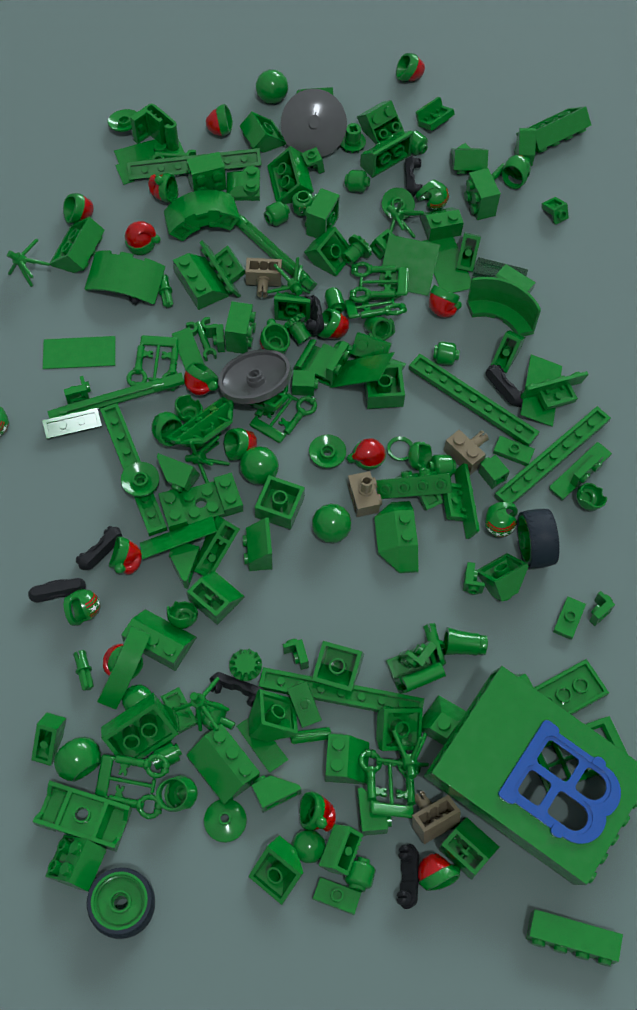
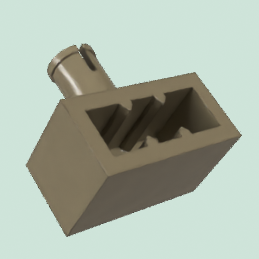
M246 259V285H258V297H262V292L263 298L268 296V286H281L282 275L276 270L274 264H277L282 270V259Z
M458 430L446 440L443 451L450 455L459 466L463 463L468 464L471 475L480 467L482 460L485 459L486 454L479 447L488 441L489 437L486 433L484 434V431H480L472 439H469L461 430Z
M370 471L349 475L347 485L356 517L379 513L382 499L381 495L376 492L377 482L375 477L372 478Z
M424 791L419 792L421 796L418 793L415 795V802L421 810L412 815V828L423 844L460 824L461 811L449 795L433 804Z

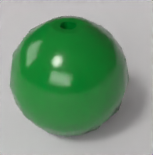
M269 69L262 72L256 81L258 97L268 104L281 102L288 93L287 78L278 70Z
M252 447L243 454L240 460L242 475L248 482L255 485L265 484L269 475L276 477L279 469L276 455L267 447Z
M330 503L323 505L316 510L312 518L313 532L325 543L341 542L348 536L351 530L350 514L344 507L338 504Z

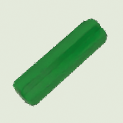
M329 727L298 731L296 736L290 737L291 743L299 744L328 740V734H331V730Z

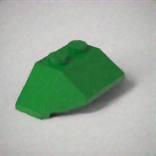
M221 397L166 436V440L186 447H190L189 442L192 441L196 449L203 448L210 440L220 436L221 432L232 424L233 401Z
M410 501L391 502L374 517L378 554L395 568L398 573L418 572V540L414 509Z

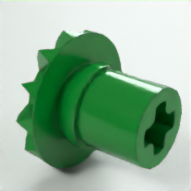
M351 123L347 125L344 139L341 142V148H344L345 152L351 151L353 153L356 151L359 153L360 150L364 149L366 139L361 134L360 125Z
M354 234L349 237L350 245L342 253L341 257L345 263L352 266L361 257L369 258L372 255V249L365 239Z
M304 313L297 314L283 325L299 345H302L312 337L303 323L306 319Z
M250 648L248 650L240 649L238 652L233 653L229 660V669L236 679L250 681L260 674L262 660L258 653Z

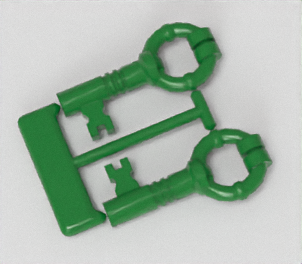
M358 262L351 266V274L360 278L359 287L350 290L349 299L356 303H363L371 298H395V295L406 296L408 294L409 269L407 267L396 268V266H372L367 262ZM359 266H365V267H367V268H366V271H367V272H365V273H358V267H359ZM396 270L398 271V280H387V278L391 279L392 273H396ZM372 273H385V280H363V277H367ZM398 283L396 293L391 291V284L389 286L384 284V291H371L362 286L363 284ZM358 291H364L365 297L358 299L356 294Z
M391 288V291H395V293H396V292H397V288H396V289ZM365 295L357 296L356 298H364ZM396 295L395 298H371L363 302L361 306H356L355 302L350 299L344 301L349 319L360 316L361 319L379 315L398 316L407 311L404 303L394 302V299L401 297ZM374 300H381V301L391 300V301H385V302H379V303L369 304V301H374ZM391 304L380 309H370V307ZM392 308H394V309H395V308H399V309H400V310H398V311H397V310H396V311H391ZM358 309H364V311L360 312L361 315L358 314Z
M142 335L140 345L137 348L135 367L128 373L126 377L127 383L130 386L145 383L147 380L159 379L156 378L160 346L173 347L169 353L162 351L161 358L170 359L169 370L162 378L177 374L178 338ZM144 345L157 346L153 378H147L146 372L142 369L143 358H153V355H151L153 351H146ZM133 374H142V382L131 381V376ZM179 386L168 389L166 391H175V389L179 388Z
M287 385L282 393L288 395L289 399L270 425L258 418L264 415L271 419V415L274 416L275 413L258 409L255 412L256 416L250 422V426L276 442L281 443L286 435H290L303 416L311 415L316 411V398L308 395L298 399L289 393L287 394ZM292 400L297 401V413L289 422L282 417L281 421L278 422L279 425L285 427L284 433L273 428L272 426ZM303 401L313 405L311 410L306 411L304 408H301Z
M365 749L360 754L358 762L367 774L368 801H370L371 813L375 815L412 818L414 814L413 805L416 804L414 779L408 778L407 771L403 769L402 765L376 761V767L366 766L364 758L376 759L381 757L376 753V750ZM382 764L388 766L390 804L375 802L376 796H387V793H384L387 791V788L379 789L375 785V774L381 769ZM392 766H397L406 780V791L397 789L396 799L403 798L407 800V805L394 804ZM421 767L415 769L416 776L419 774Z
M160 753L152 754L146 759L119 754L116 756L103 754L95 795L128 805L131 808H136L143 818L154 819L159 814H162V807L158 804L156 796L153 795L156 784L155 779L162 778L169 773L170 763ZM160 759L162 761L160 773L151 771L152 760ZM115 760V763H120L121 769L118 775L124 773V776H127L129 765L144 768L146 773L154 778L152 784L111 776L113 761ZM110 780L151 788V794L144 795L138 800L123 797L125 786L120 788V785H116L117 792L115 796L109 795L108 797L107 795ZM146 800H153L155 802L152 814L146 813L143 810Z

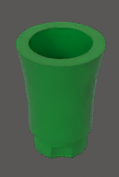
M449 627L445 630L444 655H486L488 648L486 635L460 631Z

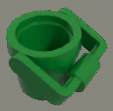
M375 316L367 318L364 323V328L369 336L384 341L395 333L394 321L391 318L388 320L384 317Z

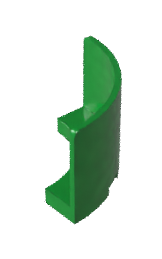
M208 189L187 193L174 200L164 210L169 234L181 241H184L195 231L200 230V227L207 225L231 231L240 219L234 197L229 193Z
M110 250L95 252L84 289L86 291L102 290L120 293L149 304H155L166 266L148 258H145L144 261L133 258L134 254L120 252V255L112 254Z
M477 277L471 280L466 304L472 318L490 317L495 319L497 317L502 319L503 323L510 327L513 332L523 337L534 334L541 308L530 293L519 285L501 278Z

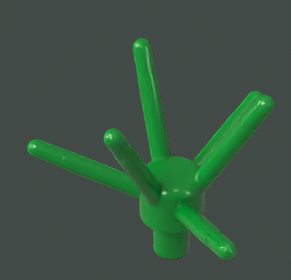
M403 200L399 201L396 208L389 205L386 210L391 213L393 218L389 230L393 232L397 221L402 231L406 229L415 238V234L404 222L403 218L404 216H420V214H424V211L401 210Z
M35 239L22 253H14L11 250L7 253V257L11 258L13 262L8 274L11 275L18 265L30 287L33 286L30 278H33V275L26 267V262L50 266L48 262L24 256L38 242V239Z
M299 257L296 258L294 278L291 279L277 264H274L276 270L288 283L280 288L268 290V294L290 290L298 296L302 292L310 294V291L302 288L300 283L303 265H299Z
M219 436L212 439L200 451H196L192 441L189 442L193 452L191 455L185 456V461L198 464L205 483H209L202 463L213 466V463L230 465L226 461L206 458V453L219 445L217 441L220 439Z
M219 677L213 680L203 694L193 692L190 695L191 702L173 708L177 712L193 706L196 709L199 731H202L201 711L204 712L213 727L219 730V726L207 710V706L224 711H229L230 709L210 702L205 698L219 681Z
M392 730L400 749L398 752L402 757V761L386 758H376V761L402 765L403 769L407 771L408 778L414 779L416 778L415 769L429 766L427 762H417L427 733L419 736L412 754H407L396 730Z

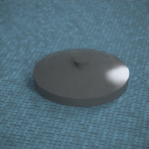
M321 89L303 90L295 94L283 109L281 131L284 140L288 146L302 153L317 147L321 157L326 156L337 149L346 133L347 118L344 108L339 100L327 91Z
M253 350L241 354L227 363L219 375L218 383L226 399L239 404H254L268 400L280 393L289 383L292 370L289 360L284 354L275 350Z

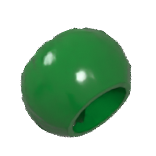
M78 737L67 742L59 749L55 756L54 766L56 772L61 778L71 782L84 778L100 765L101 752L99 746L93 739L88 737Z

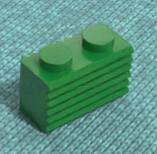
M335 824L319 866L331 873L345 876L350 875V867L353 866L352 863L354 858H356L357 850H359L358 846H360L362 841L361 838L364 837L363 834L350 826Z

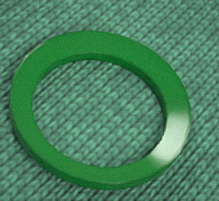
M402 436L391 439L387 445L389 456L397 461L408 460L407 456L404 458L394 456L390 448L397 441H404L409 446L413 444L412 441Z

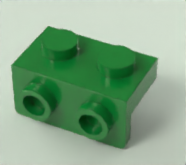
M440 97L435 98L416 111L418 126L431 131L455 115L454 109L442 105Z

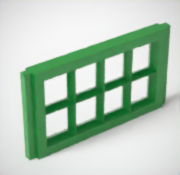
M610 716L585 724L592 730L602 727L608 741L628 754ZM548 741L544 748L553 745L559 760L547 764L541 752L537 761L549 771L550 767L561 763L567 775V778L563 779V781H568L571 773L566 761L575 757L570 755L563 758L558 745L553 741ZM587 768L578 783L599 774ZM539 775L546 792H548L551 787L550 783Z

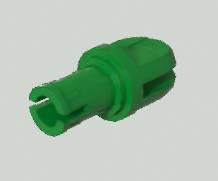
M430 623V628L427 624L423 627L427 642L431 641L437 646L430 655L432 663H438L435 653L437 651L441 665L444 666L446 664L443 653L445 643L439 640L436 624Z

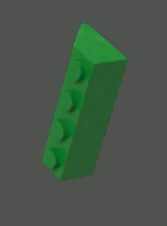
M585 106L567 108L527 128H536L535 151L541 153L546 151L548 146H556L560 144L561 140H568L575 133H583L587 127L592 125L587 107Z

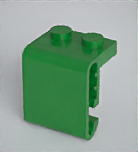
M148 104L130 117L133 140L137 144L151 136L161 145L166 143L167 150L169 151L179 149L176 121L155 104Z
M310 339L293 370L315 371V378H318V382L331 387L350 356V351H348L349 343L342 340L338 349L324 343L320 348L315 346L317 340Z
M398 656L386 660L390 674L400 694L410 692L446 677L441 663L431 664L429 658L423 666L411 667L410 669L400 662L401 658Z

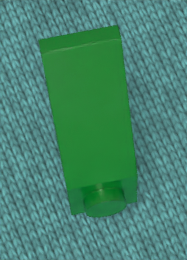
M218 515L214 520L217 532L205 537L193 568L195 572L203 576L216 571L240 528Z

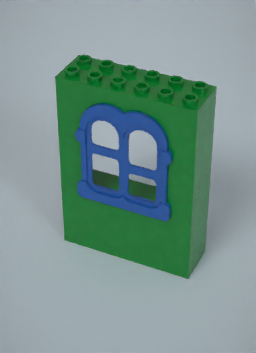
M503 666L490 674L423 776L573 885H587L593 882L597 875V872H595L597 867L605 862L608 857L607 850L610 845L613 846L617 842L620 828L626 826L630 820L629 813L632 808L635 809L637 807V761ZM548 741H553L578 759V765L568 781L561 780L538 763L537 758ZM587 768H591L598 773L606 783L605 793L600 799L591 800L576 790V784ZM529 771L536 772L551 785L540 805L533 804L518 792L521 783ZM560 791L585 808L587 823L582 829L578 831L568 829L548 814V808Z

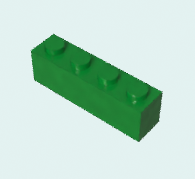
M536 909L531 912L526 939L532 941L531 944L544 948L545 945L554 947L553 951L567 954V951L576 953L575 957L579 959L589 960V958L598 960V964L608 967L619 962L623 934Z

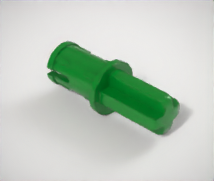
M163 274L159 294L161 295L163 306L169 308L173 306V291L169 284V277Z
M79 650V655L77 651L73 654L77 666L76 674L79 675L82 690L89 691L94 687L91 676L92 667L89 666L86 651Z

